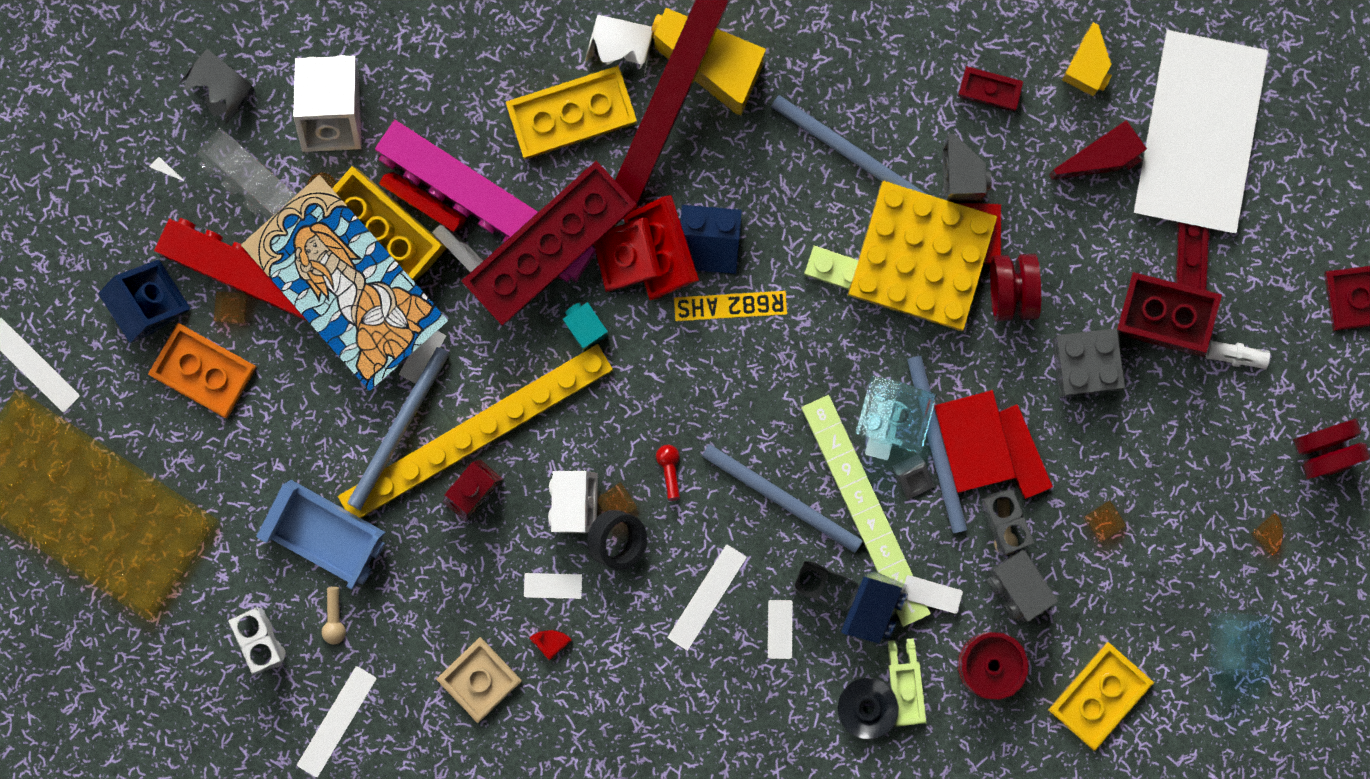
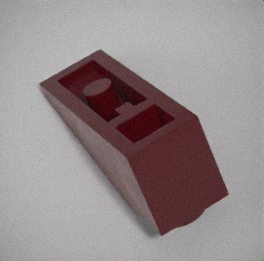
M1125 120L1053 169L1049 176L1052 180L1119 171L1124 166L1130 170L1143 161L1141 155L1147 148L1129 122Z

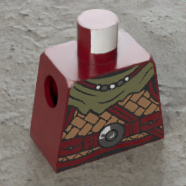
M481 459L474 461L444 494L443 503L462 520L467 522L501 483L503 478Z

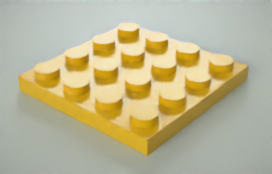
M882 181L847 296L963 331L997 216Z

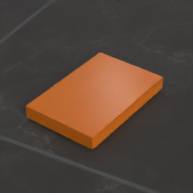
M177 323L148 375L228 419L257 367L182 324Z

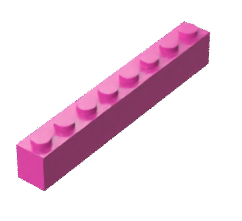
M395 119L375 147L377 154L380 155L378 161L392 170L397 166L405 172L403 177L418 186L421 182L430 188L428 193L439 201L443 202L446 198L454 203L453 209L462 216L468 218L471 214L479 219L478 225L485 231L493 234L496 230L505 236L502 240L503 242L509 239L538 213L524 202ZM591 247L558 278L567 283L570 279L577 282L596 254L595 248Z

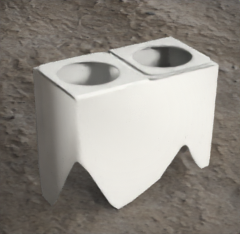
M597 15L585 62L594 56L596 42L602 62H606L607 65L623 57L626 61L640 64V68L645 61L647 65L652 42V27Z
M257 607L229 620L252 674L261 673L282 665L286 652L275 639L272 624L262 608ZM244 616H253L259 623V630L253 637H243L237 628L239 620ZM257 644L267 645L272 653L270 661L262 666L254 664L250 659V651Z

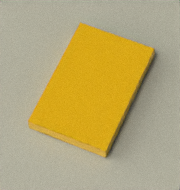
M1106 642L1051 705L1048 711L1095 751L1154 682L1114 646Z

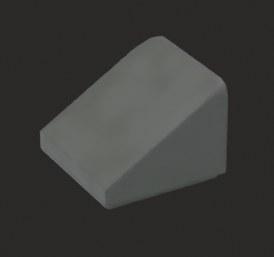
M915 455L892 467L907 499L935 487L926 463L920 455Z

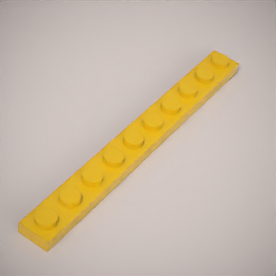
M597 344L386 467L361 510H357L347 504L356 486L337 497L345 510L359 518H363L612 372L613 369Z

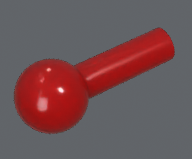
M663 445L656 452V461L664 469L668 501H676L680 499L675 466L679 462L680 454L676 447Z

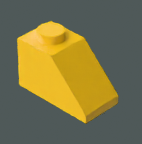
M1094 22L1091 24L1062 78L1066 83L1091 96H1094L1098 89L1104 91L1112 76L1107 73L1111 66V61L1098 24Z

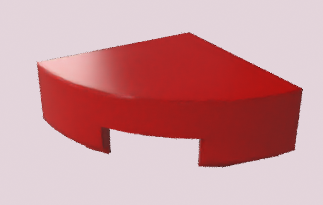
M553 630L541 631L530 637V640L549 660L572 641L566 634Z

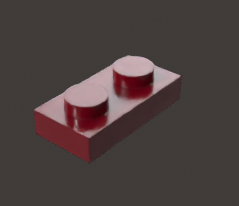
M966 66L957 97L1015 112L1023 81Z

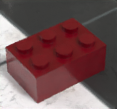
M1133 272L1117 333L1119 336L1205 358L1222 294Z

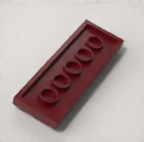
M595 161L461 282L503 327L634 210L637 204L609 173Z

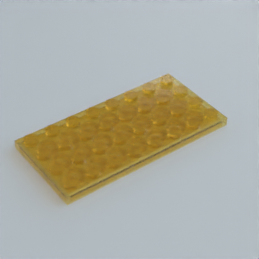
M16 389L0 412V524L148 621H152L219 519L21 390Z

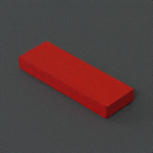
M395 172L383 175L379 182L381 186L453 232L461 229L467 220L465 219L466 217Z
M1018 404L999 411L1016 473L1015 479L1023 498L1026 499L1052 488V483Z

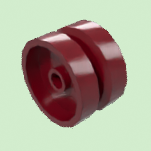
M1035 253L1020 254L1016 259L1015 269L1009 255L992 256L990 263V294L995 322L1011 321L1015 316L1016 308L1022 320H1038L1041 313L1042 287L1037 255Z
M1357 418L1292 439L1297 454L1305 455L1317 451L1319 455L1304 461L1302 464L1306 479L1324 474L1326 476L1353 468L1354 464L1370 459V452L1366 443L1360 442L1348 447L1345 443L1347 440L1359 437L1362 433Z
M984 632L973 636L962 646L957 657V672L961 683L969 692L985 699H1003L1013 695L1023 686L1028 675V659L1024 648L1015 638L1004 633ZM991 660H996L995 666L998 669L995 672L990 671L988 668V663Z

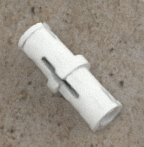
M1210 340L1206 359L1230 362L1235 367L1246 365L1266 370L1269 364L1270 351L1244 347L1243 343L1232 345Z

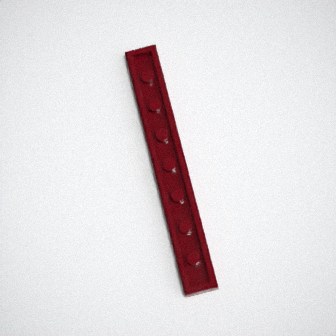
M695 0L615 179L637 206L730 0Z

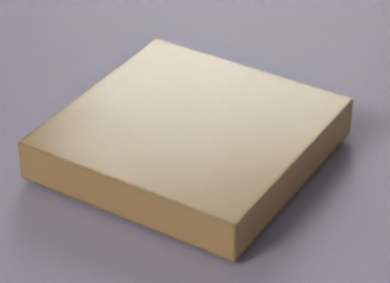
M481 637L436 679L477 723L522 682L515 672Z

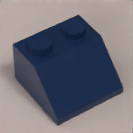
M682 205L680 223L696 271L736 274L742 210Z
M159 259L115 275L98 293L129 343L152 335L191 309Z
M876 571L864 575L841 633L879 644L885 638L890 639L897 625V622L893 621L897 609L902 611L908 598V594L904 593L907 585Z

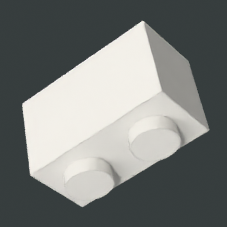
M553 471L552 479L549 483L552 508L548 514V521L551 526V532H589L592 523L597 518L598 473L590 471Z

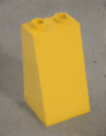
M665 8L663 15L657 14L651 28V31H653L651 38L654 39L655 49L669 60L688 16ZM717 29L695 81L734 113L741 116L764 64L766 49Z

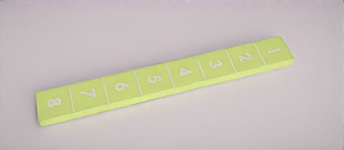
M827 395L801 407L876 571L905 584L906 576H913L830 396ZM909 600L906 601L902 611L898 609L896 611L902 627L931 614L926 605Z

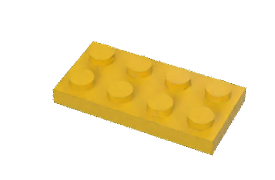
M619 65L505 102L524 160L637 124Z

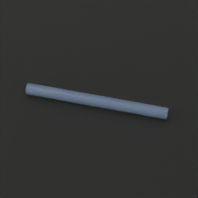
M778 95L771 105V108L880 181L890 182L925 193L782 96Z
M436 347L348 500L347 504L355 509L361 510L449 357L450 354L444 349Z
M922 356L907 359L952 533L966 531L967 527Z
M711 444L704 451L703 458L855 553L863 540Z

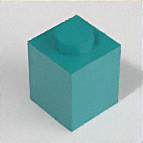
M579 302L565 311L567 316L563 318V322L584 352L609 335L588 302L584 305H581Z

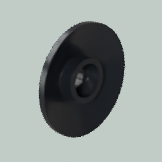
M861 678L853 681L842 691L838 701V715L842 725L849 733L862 739H875L883 736L891 730L898 717L899 705L895 693L886 683L875 678ZM867 702H871L875 706L872 714H868L864 710V705Z

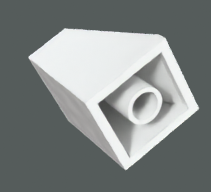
M339 55L336 57L295 59L293 117L302 152L362 149L359 72L355 56Z

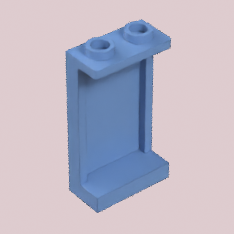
M289 480L282 485L256 537L266 543L272 539L347 581L346 587L353 589L359 583L363 585L370 575L372 569L368 565L372 557L377 559L382 552L385 543L381 540L386 532L295 481Z

